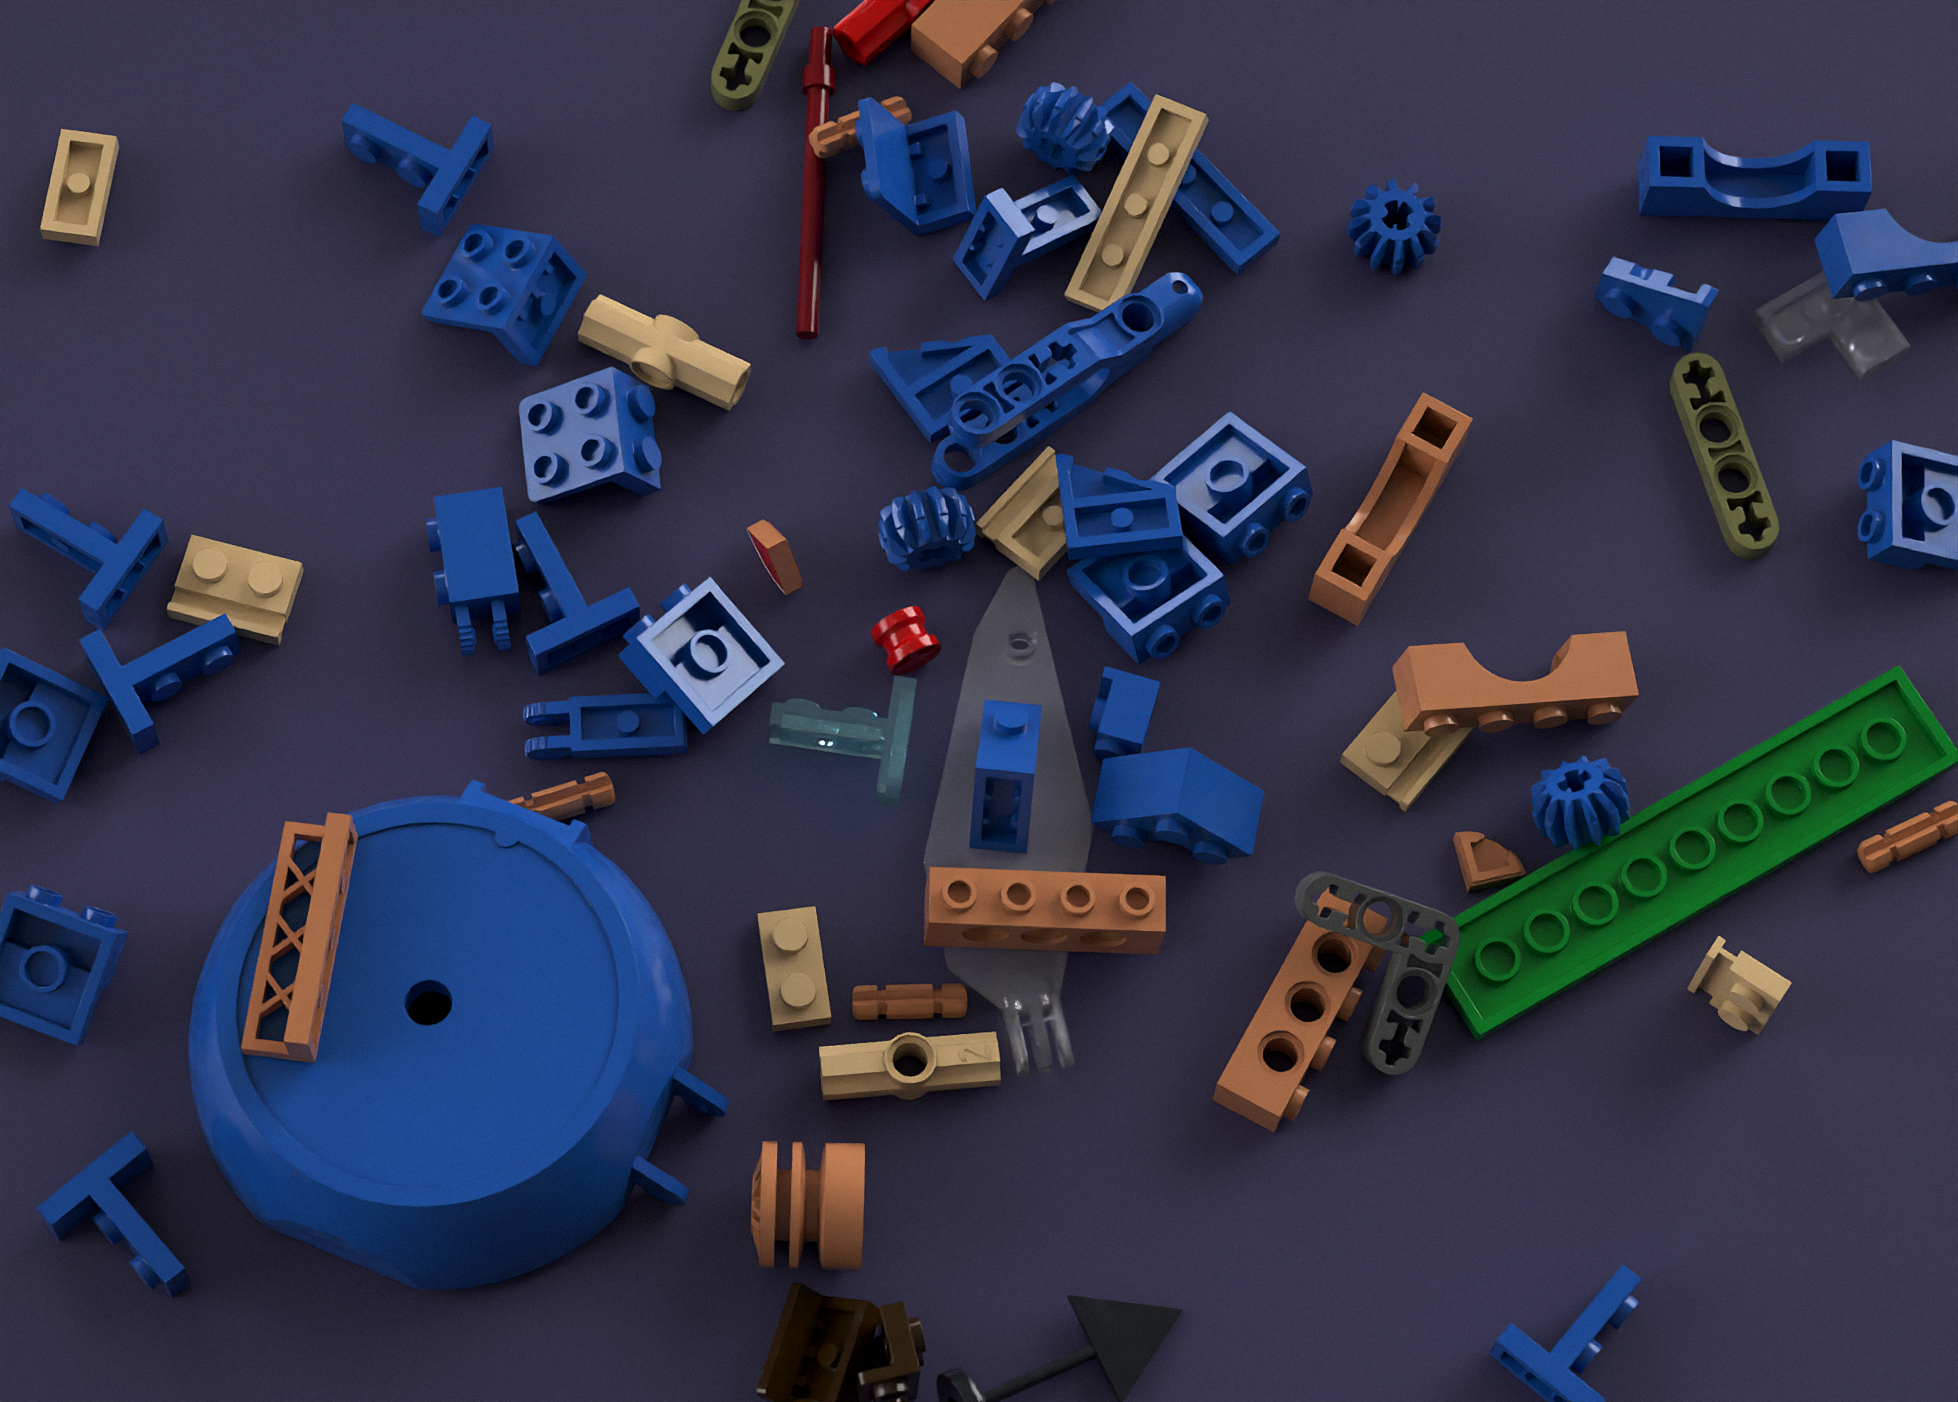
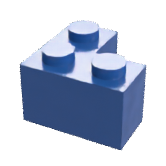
M1191 747L1103 758L1090 823L1112 835L1111 840L1123 847L1139 849L1145 847L1146 842L1163 840L1180 844L1193 852L1192 857L1199 862L1210 865H1223L1229 858L1252 856L1264 791Z

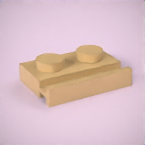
M1050 446L1038 456L976 522V534L981 538L985 536L995 544V549L1038 581L1067 552L1055 450Z
M191 535L174 586L175 591L172 600L167 606L168 616L172 619L201 626L226 613L237 635L280 646L281 634L285 622L288 621L304 572L301 562Z
M1395 691L1344 751L1340 763L1384 797L1388 795L1400 804L1399 808L1406 813L1476 727L1459 728L1454 733L1438 737L1427 736L1425 730L1404 732L1397 691Z
M1718 936L1703 959L1687 990L1693 994L1698 987L1713 996L1709 1004L1718 1009V1015L1723 1021L1738 1030L1747 1031L1749 1029L1759 1035L1792 982L1742 950L1737 957L1722 948L1726 940Z

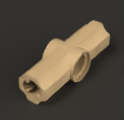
M601 294L590 303L578 331V341L629 364L632 372L644 382L664 390H671L676 386L728 411L739 401L751 373L750 363L700 341L698 334L682 321L667 315H657L653 319Z
M996 1031L927 1038L919 1033L907 1032L897 1035L891 1041L819 1047L823 1101L895 1095L900 1099L913 1100L931 1091L998 1086L1001 1084L1000 1056ZM914 1056L923 1062L925 1070L913 1077L904 1076L894 1068V1063L901 1057Z

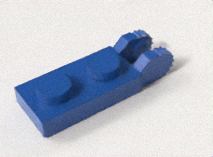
M663 692L656 699L650 693L569 697V701L533 703L524 706L523 709L525 724L558 726L570 721V735L540 736L532 739L529 738V740L525 741V755L530 759L558 760L570 755L572 759L688 753L686 714L667 692Z

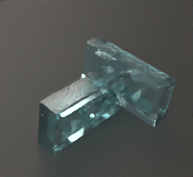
M894 676L888 719L877 717L875 712L860 707H848L843 712L820 709L818 704L805 699H789L786 703L772 702L769 720V743L881 759L876 803L899 806L916 700L917 679Z

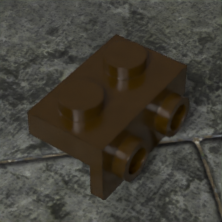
M793 1283L781 1312L766 1363L762 1369L756 1391L757 1395L767 1402H853L857 1388V1375L863 1371L878 1325L879 1307L867 1300L824 1296L806 1284Z
M904 1301L882 1305L879 1308L877 1337L885 1367L858 1373L856 1402H908V1400L917 1398L920 1367L924 1366L922 1353L926 1352L918 1316L913 1318L907 1317Z

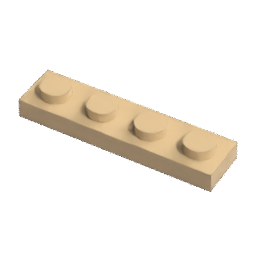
M1155 94L1064 294L1068 301L1099 313L1121 297L1131 293L1209 121L1207 114Z

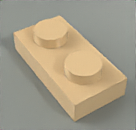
M61 129L40 227L43 239L99 246L119 150L117 136Z
M811 906L757 913L773 1032L831 1024L832 1017L816 907Z

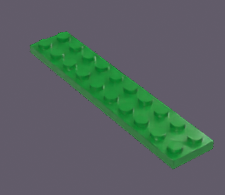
M1900 665L1631 816L1628 821L1620 824V835L1604 836L1601 838L1600 846L1593 842L1585 843L1579 850L1573 849L1453 917L1459 928L1460 942L1443 990L1478 1042L1958 766V750ZM1434 928L1418 938L1426 942V951L1430 943L1439 944L1443 934Z

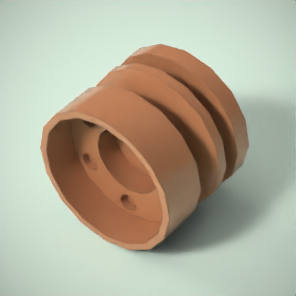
M763 1141L762 1152L755 1172L752 1174L751 1234L759 1256V1268H774L775 1241H790L789 1269L799 1268L805 1242H817L822 1269L861 1270L865 1144L825 1143L819 1169H807L802 1142H793L792 1169L777 1168L778 1141Z

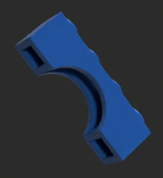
M1648 136L1637 165L1639 215L1830 220L1834 214L1864 211L1872 193L1869 142L1814 140L1795 152L1781 156L1740 158L1715 151L1706 143L1704 137Z
M1886 209L1834 214L1814 239L1832 299L1854 297L1856 301L1864 302L1874 300L1885 293L1905 291L1906 295L1916 296L1927 293L1936 287L1955 285L1956 289H1958V241L1934 243L1920 239L1904 230Z

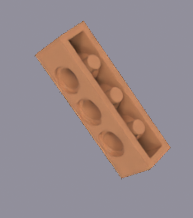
M929 867L925 887L924 946L1158 955L1166 933V876Z
M1327 887L1316 903L1319 906L1318 915H1320L1324 907H1331L1348 914L1352 903L1331 895ZM1367 908L1363 917L1366 930L1373 934L1384 931L1388 919ZM1348 918L1343 923L1344 926L1348 925ZM1307 920L1217 1082L1212 1100L1273 1133L1277 1130L1283 1117L1294 1121L1310 1091L1301 1086L1310 1067L1320 1072L1323 1069L1337 1040L1329 1037L1328 1034L1337 1018L1346 1022L1349 1021L1364 992L1355 987L1364 968L1375 973L1387 950L1319 927ZM1326 953L1336 954L1345 961L1347 969L1339 973L1328 972L1321 967L1318 957ZM1298 1002L1310 1003L1317 1008L1320 1018L1313 1022H1303L1293 1015L1290 1007ZM1272 1051L1283 1052L1290 1057L1294 1067L1285 1072L1274 1071L1266 1065L1263 1056Z

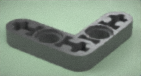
M1318 871L1311 873L1300 881L1295 893L1296 908L1303 918L1319 927L1393 952L1367 1023L1361 1047L1365 1059L1378 1070L1389 1075L1406 1073L1416 1064L1421 1054L1460 942L1458 925L1450 916L1426 905L1329 872ZM1328 884H1331L1329 888L1331 895L1352 903L1349 907V913L1346 914L1331 907H1324L1320 915H1318L1319 906L1312 902L1314 892H1325ZM1354 892H1359V894L1354 899ZM1379 901L1386 902L1392 913L1388 928L1377 934L1369 933L1364 927L1363 922L1366 909L1373 903ZM1412 910V912L1407 917V911ZM1348 918V925L1344 926L1343 923ZM1407 921L1425 929H1431L1436 921L1435 929L1443 934L1441 942L1439 944L1430 943L1425 951L1426 942L1404 932ZM1401 937V943L1397 944V940ZM1408 976H1420L1425 986L1422 1000L1415 1006H1401L1396 994L1398 985ZM1392 1010L1406 1019H1414L1411 1028L1400 1022L1396 1033V1040L1403 1044V1050L1400 1055L1391 1053L1387 1061H1385L1386 1053L1379 1049V1044L1382 1039L1392 1040L1399 1024L1388 1018L1389 1012Z

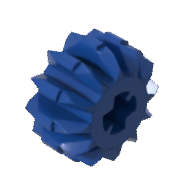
M1052 82L1048 87L1039 86L1036 92L1029 96L1022 107L1023 112L1019 116V123L1015 131L1024 139L1022 146L1026 150L1033 151L1038 156V162L1045 161L1051 164L1054 171L1063 168L1069 174L1077 175L1080 171H1091L1093 166L1100 162L1107 151V145L1111 141L1110 136L1114 126L1106 119L1108 114L1106 109L1096 106L1092 102V96L1085 97L1078 92L1075 86L1066 89L1060 83Z
M1393 177L1387 182L1385 192L1371 183L1366 188L1364 199H1356L1351 206L1350 215L1353 219L1348 222L1346 233L1349 239L1356 240L1353 248L1355 258L1372 256L1370 262L1372 272L1379 269L1382 263L1390 264V269L1396 277L1402 272L1404 262L1417 271L1423 265L1424 255H1432L1437 250L1439 240L1436 235L1441 231L1442 219L1441 216L1433 214L1436 204L1433 196L1417 198L1419 188L1416 182L1410 185L1406 191L1399 190L1398 184ZM1386 224H1392V229L1388 228ZM1397 226H1400L1403 230H1397Z
M931 486L927 490L920 492L913 489L912 494L906 497H896L892 500V505L883 508L880 511V521L878 522L880 529L878 536L882 550L886 552L889 563L896 564L899 570L907 571L916 568L918 571L923 572L928 567L937 566L941 568L943 563L958 561L961 558V553L971 550L974 547V538L976 537L974 528L976 521L972 507L968 506L965 495L958 494L955 488L946 487L938 490L936 486Z
M1585 755L1581 756L1574 763H1567L1561 760L1560 768L1541 771V781L1531 786L1532 815L1535 825L1540 829L1542 837L1551 839L1554 847H1562L1571 843L1577 851L1585 843L1593 842L1600 846L1601 838L1604 836L1620 835V824L1630 819L1629 792L1625 778L1621 776L1619 769L1610 767L1606 758L1598 759L1591 763Z

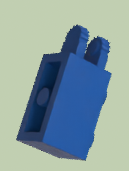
M502 487L433 497L436 517L426 518L425 522L430 553L442 551L445 569L433 571L438 606L450 604L452 621L458 624L462 656L474 655L475 647L477 646L475 629L471 626L470 621L492 617L494 621L492 624L494 643L498 646V651L511 649L506 615L521 613Z

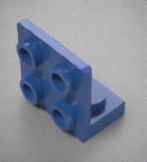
M472 224L461 239L421 313L429 322L492 332L520 364L537 367L587 277V273L554 236Z

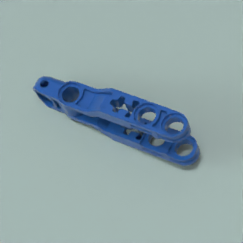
M1167 273L1139 293H1130L1121 297L1089 319L1064 324L960 393L954 399L948 416V426L951 435L939 443L931 463L932 474L936 481L944 488H955L956 491L967 490L1076 418L1111 383L1144 362L1150 356L1154 346L1186 326L1195 318L1202 307L1203 294L1201 289L1185 273ZM1173 284H1182L1181 288L1176 292L1173 290ZM1127 326L1136 328V329H1137L1138 331H1140V332L1131 330V329L1128 328ZM1051 357L1057 361L1047 368ZM1017 380L1024 383L1008 395L1003 391L1002 385L1007 381ZM1050 403L1052 404L1051 411L1045 408ZM966 409H977L983 412L972 421L969 420L966 423L962 422L959 414ZM1011 429L1015 434V440L1011 443L1000 444L994 442ZM952 451L964 453L970 457L973 462V468L967 472L954 471L946 465L944 455Z

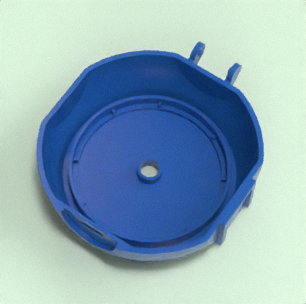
M474 779L471 780L461 796L430 795L407 797L380 802L347 813L346 815L352 816L358 839L315 1063L243 1054L241 1050L278 856L258 874L232 906L211 945L195 990L188 1034V1066L195 1108L205 1141L215 1163L234 1194L265 1227L413 1288L433 1291L465 1289L501 1282L531 1272L563 1257L591 1239L618 1216L625 1208L635 1184L640 1185L646 1192L662 1201L678 1206L685 1204L690 1190L677 1181L675 1177L666 1174L646 1161L676 1095L682 1097L697 1112L716 1117L725 1116L730 1102L722 1094L687 1072L692 1061L694 1047L692 1012L687 985L674 947L658 915L643 893L615 863L593 848L587 824L573 820L570 826L492 796L488 794L486 784ZM297 840L293 862L304 876L317 868L321 843L304 840ZM290 873L288 888L297 882L292 873ZM306 891L284 905L282 918L293 933L306 925L311 901ZM281 929L279 930L277 944L287 938ZM295 948L273 962L271 975L282 990L294 983L296 979L300 954ZM270 986L268 987L266 1002L276 995ZM428 992L443 994L452 1003L451 1011L444 1020L435 1025L425 1026L417 1024L410 1019L409 1011L411 1004L418 996ZM284 1005L262 1019L258 1039L284 1041L289 1011Z

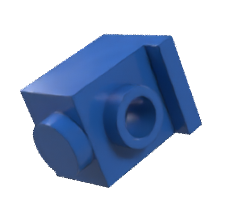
M1105 666L1099 696L1096 697L1088 725L1089 730L1098 732L1093 750L1095 757L1103 761V758L1142 753L1157 702L1160 681Z

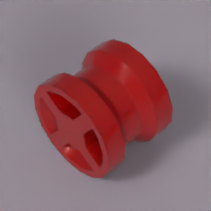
M909 606L891 613L879 621L870 631V636L875 645L885 649L888 655L886 665L893 675H903L912 672L930 662L941 651L942 646L937 636L929 634L924 627L926 616L919 606Z

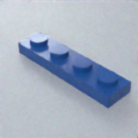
M1131 81L1099 106L1106 109L1108 112L1106 119L1114 126L1109 145L1124 160H1126L1152 103ZM1196 148L1170 207L1238 276L1279 243L1280 232Z

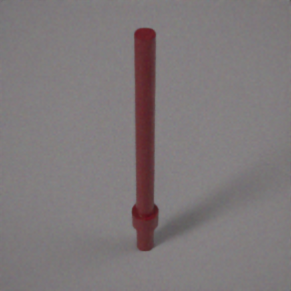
M824 26L813 27L810 30L809 65L803 69L802 92L807 95L796 336L804 340L816 339L819 334L827 158H820L815 155L814 149L809 143V134L813 132L815 127L828 122L829 97L835 94L836 70L831 66L832 30Z

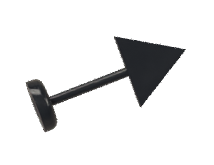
M1068 1295L1067 1298L1090 1343L1089 1345L985 1392L981 1391L973 1377L963 1369L947 1370L937 1376L936 1386L939 1401L1000 1402L1097 1358L1118 1402H1123L1183 1309Z

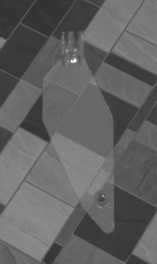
M1021 567L1011 568L1006 573L973 635L923 859L926 878L928 877L929 867L1085 873L1094 826L1090 823V809L1033 576ZM1022 640L1027 642L1029 647L1024 650H1017L1010 644L1014 641ZM984 700L1042 705L1027 854L969 848L977 751H979ZM942 947L948 971L1003 1011L1018 1077L1029 1075L1028 1056L1021 1026L1028 1027L1039 1072L1052 1071L1051 1050L1044 1023L1047 1020L1051 1021L1062 1068L1075 1065L1060 1001L1069 951Z

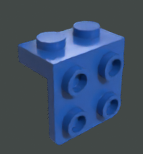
M872 97L859 100L860 118L855 121V131L857 139L864 149L866 169L862 170L861 179L869 200L877 203L895 221H899L917 237L973 220L977 209L965 118L954 110L905 126Z
M611 366L524 398L519 405L527 491L530 500L543 505L609 481L641 496L661 490L659 468L662 458L660 449L655 441L653 415L655 414L656 407L649 386Z

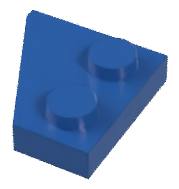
M1613 257L1601 275L1594 297L1600 300L1604 307L1615 316L1624 319L1631 318L1649 328L1652 334L1662 343L1669 346H1680L1691 352L1702 334L1719 290L1706 284H1702L1697 294L1672 287L1676 281L1673 274L1656 269H1645L1636 263Z
M992 334L964 337L961 341L955 343L944 340L922 342L919 349L887 352L886 347H880L869 352V363L930 444L950 432L948 416L954 399L960 393L1010 361V358ZM1017 380L1007 381L1002 385L1003 391L1008 395L1023 385V382ZM977 409L963 410L959 413L960 419L965 423L981 413V411Z
M1067 454L1055 455L1068 560L1183 548L1176 488L1174 486L1150 479L1137 480L1127 472L1106 467L1105 472L1102 473L1075 465L1073 456Z

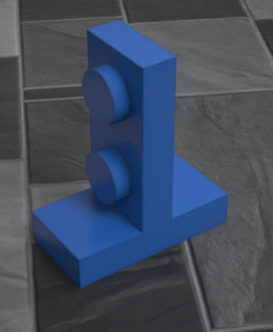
M353 102L341 120L345 145L348 146V149L356 157L371 164L379 161L395 169L402 179L413 186L424 188L428 185L417 204L420 228L439 238L494 151L492 124L473 115L451 150Z
M1073 174L1014 202L1005 190L1000 188L985 195L952 260L982 299L986 301L1002 293L1016 267L1092 232L1102 210Z
M21 488L9 504L16 528L95 574L78 601L85 621L102 631H105L169 542L163 519L146 509L141 511L117 545V538L109 530L92 521L85 526L70 517L69 509L49 494L42 493L38 498Z
M535 511L515 521L518 542L511 545L513 553L526 576L535 573L543 590L537 592L538 599L547 618L552 623L526 636L528 658L538 676L624 635L641 620L640 605L630 587L587 606L537 512Z
M226 613L122 667L100 629L79 639L87 663L104 693L109 698V702L139 754L160 744L154 723L143 703L149 700L159 702L173 696L181 689L183 682L201 673L204 675L215 674L229 666L234 660V656L241 653L236 630Z
M984 700L979 751H977L969 848L1027 854L1042 705Z
M130 1131L36 1208L44 1224L58 1240L97 1210L98 1213L91 1218L92 1221L113 1246L123 1240L132 1250L136 1257L129 1264L141 1280L151 1290L161 1284L173 1298L191 1283L185 1267L119 1192L153 1165L147 1148Z
M1622 1264L1550 1353L1511 1322L1496 1340L1489 1355L1547 1402H1605V1398L1576 1376L1570 1369L1573 1368L1581 1375L1603 1348V1346L1595 1341L1599 1333L1608 1323L1618 1330L1639 1304V1301L1631 1295L1642 1279Z

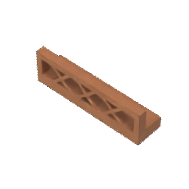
M327 812L325 826L285 821L241 1044L243 1054L315 1063L358 839L351 815ZM297 840L321 843L317 868L306 876L302 874L293 862ZM290 873H292L297 882L288 888ZM306 891L311 898L306 925L293 933L282 918L284 905ZM281 929L287 938L277 944L279 930ZM295 948L300 954L296 979L294 983L282 990L271 975L273 962ZM270 986L276 995L266 1002L268 987ZM284 1005L289 1011L284 1041L258 1039L262 1019Z

